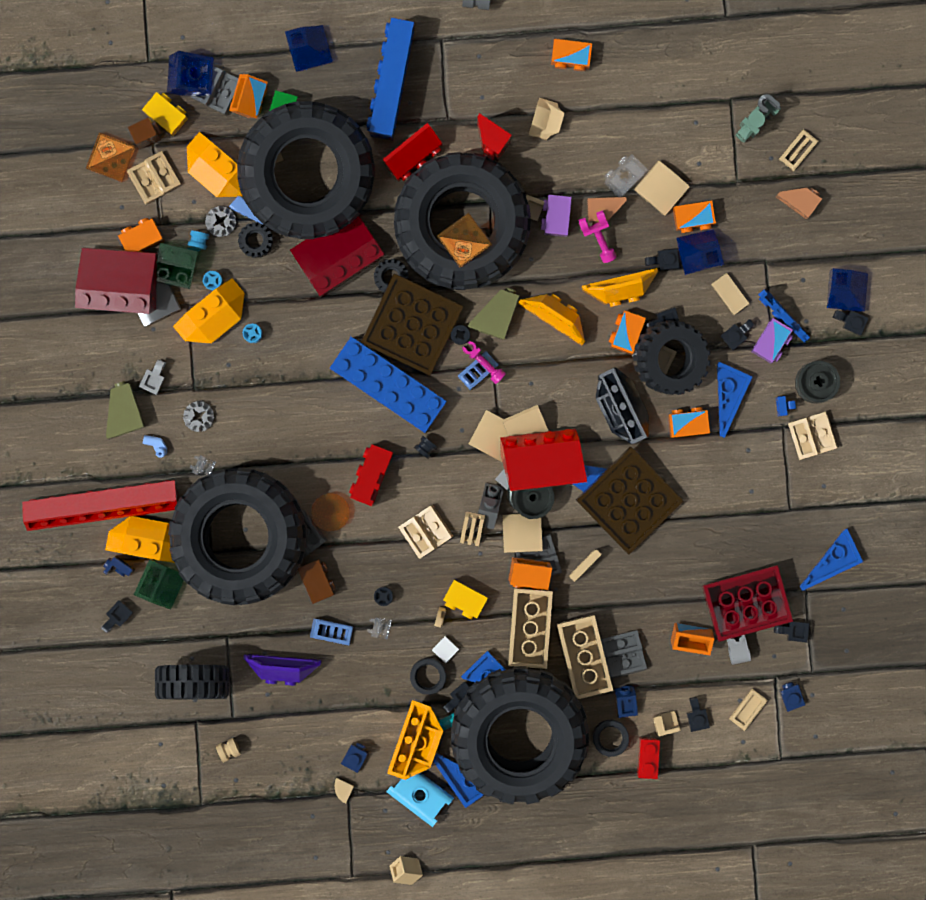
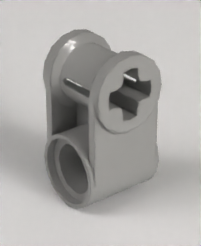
M745 635L738 636L737 641L734 638L727 639L732 665L751 661Z

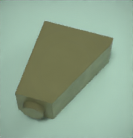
M510 288L501 289L469 323L468 328L504 340L519 295H516L517 291Z
M125 381L114 384L115 388L110 391L106 430L107 439H113L146 427L132 384H126Z

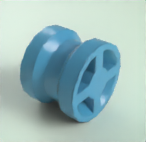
M191 230V240L188 242V246L206 250V240L209 239V234Z
M209 271L203 276V284L207 289L213 291L223 284V278L218 272Z
M253 323L246 325L242 332L244 339L249 343L259 342L263 335L261 328Z

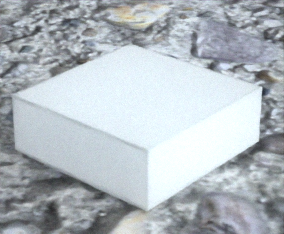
M446 636L432 649L445 663L459 650Z

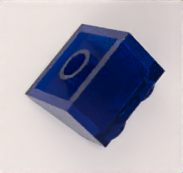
M177 51L169 55L167 93L181 96H210L212 92L214 58L184 51Z

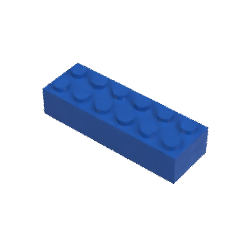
M391 18V22L386 24L385 37H387V42L383 41L381 53L384 57L383 61L379 60L377 70L380 78L375 80L374 93L376 98H372L370 106L373 114L372 117H368L366 127L370 137L393 141L415 30L414 22Z
M350 337L330 367L332 371L424 433L427 432L447 403L446 400L353 337Z

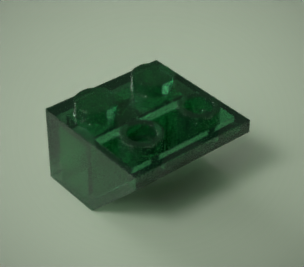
M167 241L161 242L157 256V282L190 289L197 270L201 249Z
M149 559L134 595L171 610L184 580L178 570Z

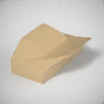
M539 98L529 136L547 141L550 136L559 133L565 113L558 107V103Z

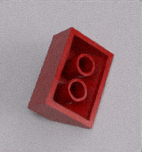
M479 113L477 116V126L483 155L491 160L499 161L510 145L512 135Z
M427 123L383 159V163L398 182L401 179L405 181L412 174V170L416 167L419 169L422 164L427 162L426 159L429 156L435 157L442 151L441 147L443 144Z

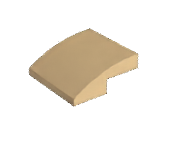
M162 151L127 170L145 205L180 185L178 178Z
M657 161L634 190L665 216L690 186L662 162Z
M538 405L502 420L508 436L548 431Z
M486 410L469 445L502 462L500 437L508 436L502 421L504 419Z
M827 411L788 423L799 460L838 448Z
M433 504L398 527L419 559L453 537V534Z
M520 514L503 515L504 553L543 551L541 518L528 519Z

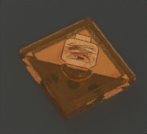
M99 133L86 169L123 182L135 146Z
M469 213L437 235L460 268L492 245Z

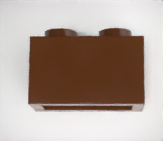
M149 117L128 127L135 144L140 150L161 140L159 135L162 132L155 120L151 121Z
M319 559L298 568L312 604L335 595L336 587L332 579L328 580L326 573L329 571L325 562L321 563Z

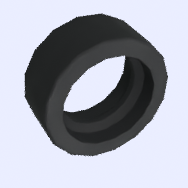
M424 658L413 665L410 672V681L417 692L424 695H432L443 688L446 682V671L438 660ZM425 665L434 666L440 674L438 683L430 688L421 686L417 680L418 670Z
M613 719L600 722L594 729L592 735L593 743L597 751L602 755L615 757L627 749L629 733L626 727L619 721ZM607 727H615L622 734V742L615 749L604 748L600 743V734Z

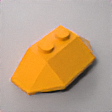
M199 132L187 145L188 173L217 198L243 197L237 178V163Z
M655 268L582 285L581 288L583 292L604 305L610 304V307L622 305L621 301L628 300L629 303L639 301L658 273V270Z
M232 278L213 290L186 312L173 327L186 342L212 344L241 320L245 293Z
M545 294L519 301L518 305L581 346L584 344L585 340L580 316L576 313L578 310L568 304L566 307L560 303L561 299L554 294L551 296Z
M131 516L108 533L105 548L107 551L175 563L172 561L169 550V523Z
M412 700L387 774L406 780L431 768L444 732L431 706Z

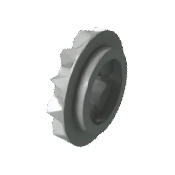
M217 206L208 212L205 224L211 234L223 237L229 235L234 230L236 218L229 208ZM215 215L220 218L226 217L224 220L225 228L220 224L215 225L217 222Z
M196 401L190 403L185 408L183 419L189 429L202 432L212 425L214 413L207 403ZM194 409L198 413L205 411L202 416L203 424L199 420L191 421L195 417Z

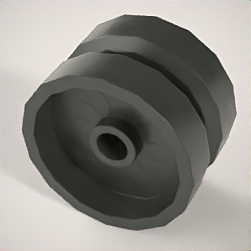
M813 361L804 365L797 372L795 378V388L798 395L804 401L812 404L823 403L832 399L840 387V376L836 368L825 361ZM818 379L820 381L819 386L814 384V380Z
M551 486L510 491L508 487L507 498L510 505L525 518H541L551 510L554 504V492Z

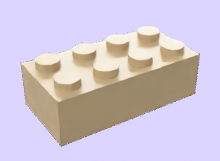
M514 588L508 666L547 669L553 591Z
M595 615L557 623L572 689L576 697L581 699L613 691Z

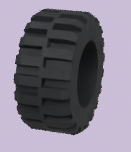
M668 320L657 322L654 327L649 326L646 329L647 333L640 335L638 339L641 342L635 345L634 349L637 350V355H633V361H637V365L634 366L635 371L640 372L638 377L641 381L646 382L645 385L668 395H682L685 391L690 392L694 390V385L699 386L702 383L701 377H706L708 373L706 367L710 366L711 361L708 360V356L711 353L710 349H706L708 345L707 340L702 338L703 334L699 330H695L694 326L684 322ZM678 340L685 349V363L678 373L668 376L659 367V352L666 342Z
M160 665L155 669V696L157 699H227L229 695V669L226 665Z

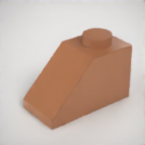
M808 188L782 191L776 196L777 199L805 219L809 218L822 200L819 197L820 193L813 188H810V190Z
M626 197L588 198V223H592V225L598 223L599 220L596 213L602 210L609 221L626 203Z

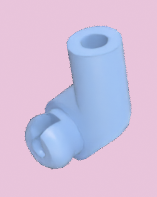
M144 435L143 444L153 446L157 457L162 458L167 454V446L162 438Z

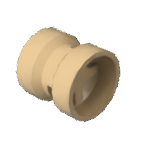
M234 737L229 739L227 744L220 743L216 745L218 755L223 763L229 761L231 756L237 757L241 755Z

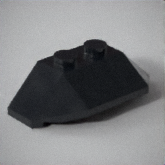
M616 367L598 376L596 400L611 432L630 444L649 437V414L633 381Z

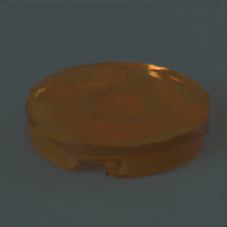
M328 493L316 499L312 506L311 514L313 521L319 528L325 531H335L345 526L349 519L350 510L348 503L343 497L338 494Z

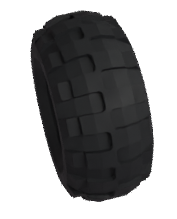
M313 101L287 103L263 115L245 136L237 162V178L240 191L253 215L262 224L276 233L298 239H315L329 236L352 223L360 215L365 204L368 203L375 177L372 148L359 125L339 109ZM301 138L317 139L325 143L333 152L338 166L337 179L327 195L313 202H298L288 198L278 187L274 175L275 161L280 151L290 142Z
M447 153L444 156L433 158L422 164L404 183L395 205V236L400 251L407 263L427 281L437 286L450 288L451 290L481 288L505 276L521 258L530 234V206L520 182L501 163L477 153ZM460 191L471 192L480 196L490 206L494 216V230L485 243L490 245L462 266H459L449 250L437 241L430 226L431 215L437 203L443 197Z
M228 468L214 471L193 483L187 492L180 497L174 508L175 511L170 521L168 532L172 561L175 562L179 574L186 584H189L198 594L207 599L227 605H246L263 601L287 586L302 564L306 552L307 526L302 514L303 511L288 488L279 480L266 473L247 468ZM236 504H244L255 509L264 519L268 529V544L264 554L256 563L247 568H233L223 564L213 554L209 544V528L214 517L226 507Z
M514 666L513 669L503 671L499 669L489 673L487 677L481 681H476L467 690L466 695L459 701L454 712L451 726V745L460 772L467 781H470L476 787L477 791L487 797H495L502 803L513 805L514 802H526V805L538 803L542 798L548 796L554 797L564 790L565 785L570 781H574L581 771L584 759L587 757L589 728L582 703L564 681L561 682L553 674L542 669L537 671L528 669L527 666ZM514 709H527L541 715L548 722L552 730L551 739L546 749L537 757L526 761H513L499 755L489 741L488 732L493 722L500 715Z

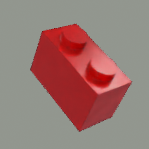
M639 737L638 778L658 779L660 740L658 738Z

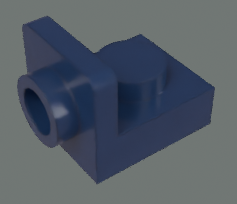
M117 556L113 557V559L109 558L103 566L106 568L103 572L106 575L110 573L113 567H116L115 571L123 577L125 575L131 576L135 568Z
M792 681L782 685L783 688L779 689L787 712L805 706L799 684H794Z
M634 686L615 688L618 717L638 716Z
M358 742L356 745L352 743L341 764L358 773L369 753L366 751L367 747Z

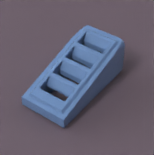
M238 196L230 204L229 207L232 210L257 223H261L253 215L241 196Z
M487 351L481 355L495 368L498 366ZM477 360L457 376L469 390H472L489 374L487 369L483 373L476 366L479 363ZM472 368H474V369L477 371V373L480 375L479 378H477V377L472 373V371H471ZM468 373L474 379V382L471 383L465 374Z
M314 619L310 637L350 645L353 627ZM320 624H323V625H322V629H321V634H320V635H317V634H318L319 625H320ZM327 625H328V626H330V630H329L328 637H325L326 629H327ZM335 627H338L335 639L333 638ZM342 629H346L344 640H340Z

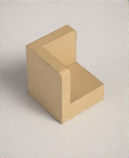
M527 195L531 219L538 221L544 201Z
M675 711L653 716L658 736L681 731Z
M400 856L390 865L394 883L412 885L423 876L420 862L417 858Z

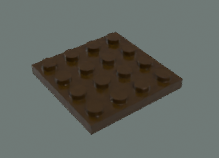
M394 273L361 343L423 373L431 375L463 306Z
M631 446L576 499L585 511L628 555L684 502Z

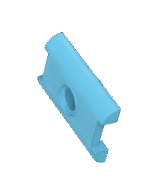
M422 773L406 780L401 779L396 787L391 785L387 791L389 795L431 827L437 822L435 816L444 804L449 805L454 799L453 796ZM417 790L425 792L426 797L424 800H418L415 797Z

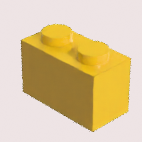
M156 92L142 110L174 136L188 120L185 116L186 111L179 105L174 107L170 103L172 100L164 93L160 95Z
M453 580L443 600L446 602L445 606L452 610L456 608L462 610V615L472 620L473 617L477 618L488 597Z

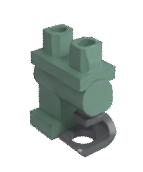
M762 95L758 100V106L740 123L741 129L735 136L743 143L750 136L754 138L765 122V118L770 113L775 116L780 111V103L771 95Z

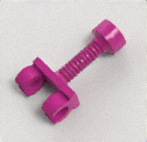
M602 210L596 213L599 222L589 226L586 218L578 221L584 236L592 233L595 234L602 250L600 253L603 263H608L617 256L614 249L608 247L601 232L602 229L609 227L608 220Z
M467 342L472 346V351H467L463 346V352L468 355L470 354L469 357L471 359L474 358L491 373V380L497 384L506 373L501 368L495 369L490 362L485 360L480 354L481 350L479 348L476 349V345L473 342Z

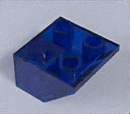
M323 25L306 26L285 31L296 72L333 63Z
M714 229L676 238L684 275L724 265Z
M832 268L829 272L826 308L865 312L868 273Z

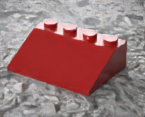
M576 429L500 437L501 459L510 491L587 482L580 440Z

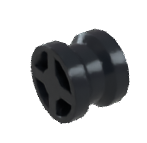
M458 325L452 329L451 339L455 344L463 345L468 342L470 332L467 327Z
M424 436L421 437V442L414 446L427 459L431 457V452L438 448Z
M380 587L374 593V600L380 606H387L393 600V592L388 587Z

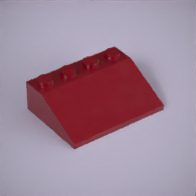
M359 216L339 232L320 238L305 239L290 249L321 298L385 257Z
M83 247L75 288V308L150 314L155 311L157 253Z
M778 565L701 585L718 642L793 622Z

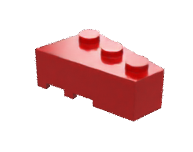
M372 444L370 448L366 447L363 458L366 459L363 465H359L356 473L359 477L356 483H352L349 491L351 499L369 506L374 505L393 452Z

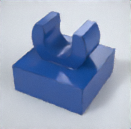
M785 396L775 398L778 417L788 415L787 410L796 408L795 401L786 402Z

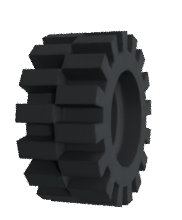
M253 222L241 229L238 235V243L242 252L247 256L261 258L272 249L273 236L266 226ZM253 233H259L263 237L262 245L257 248L251 247L248 243V238Z
M387 259L376 267L374 281L380 291L385 292L388 283L384 280V274L387 270H395L399 276L406 279L409 278L406 267L400 261Z

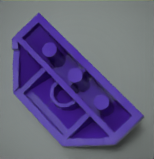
M244 654V660L260 679L266 680L265 683L277 684V681H285V685L296 686V682L300 683L322 663V660Z

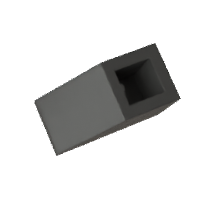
M485 483L478 514L485 515L483 527L494 529L504 487ZM476 519L475 525L479 526L480 519Z

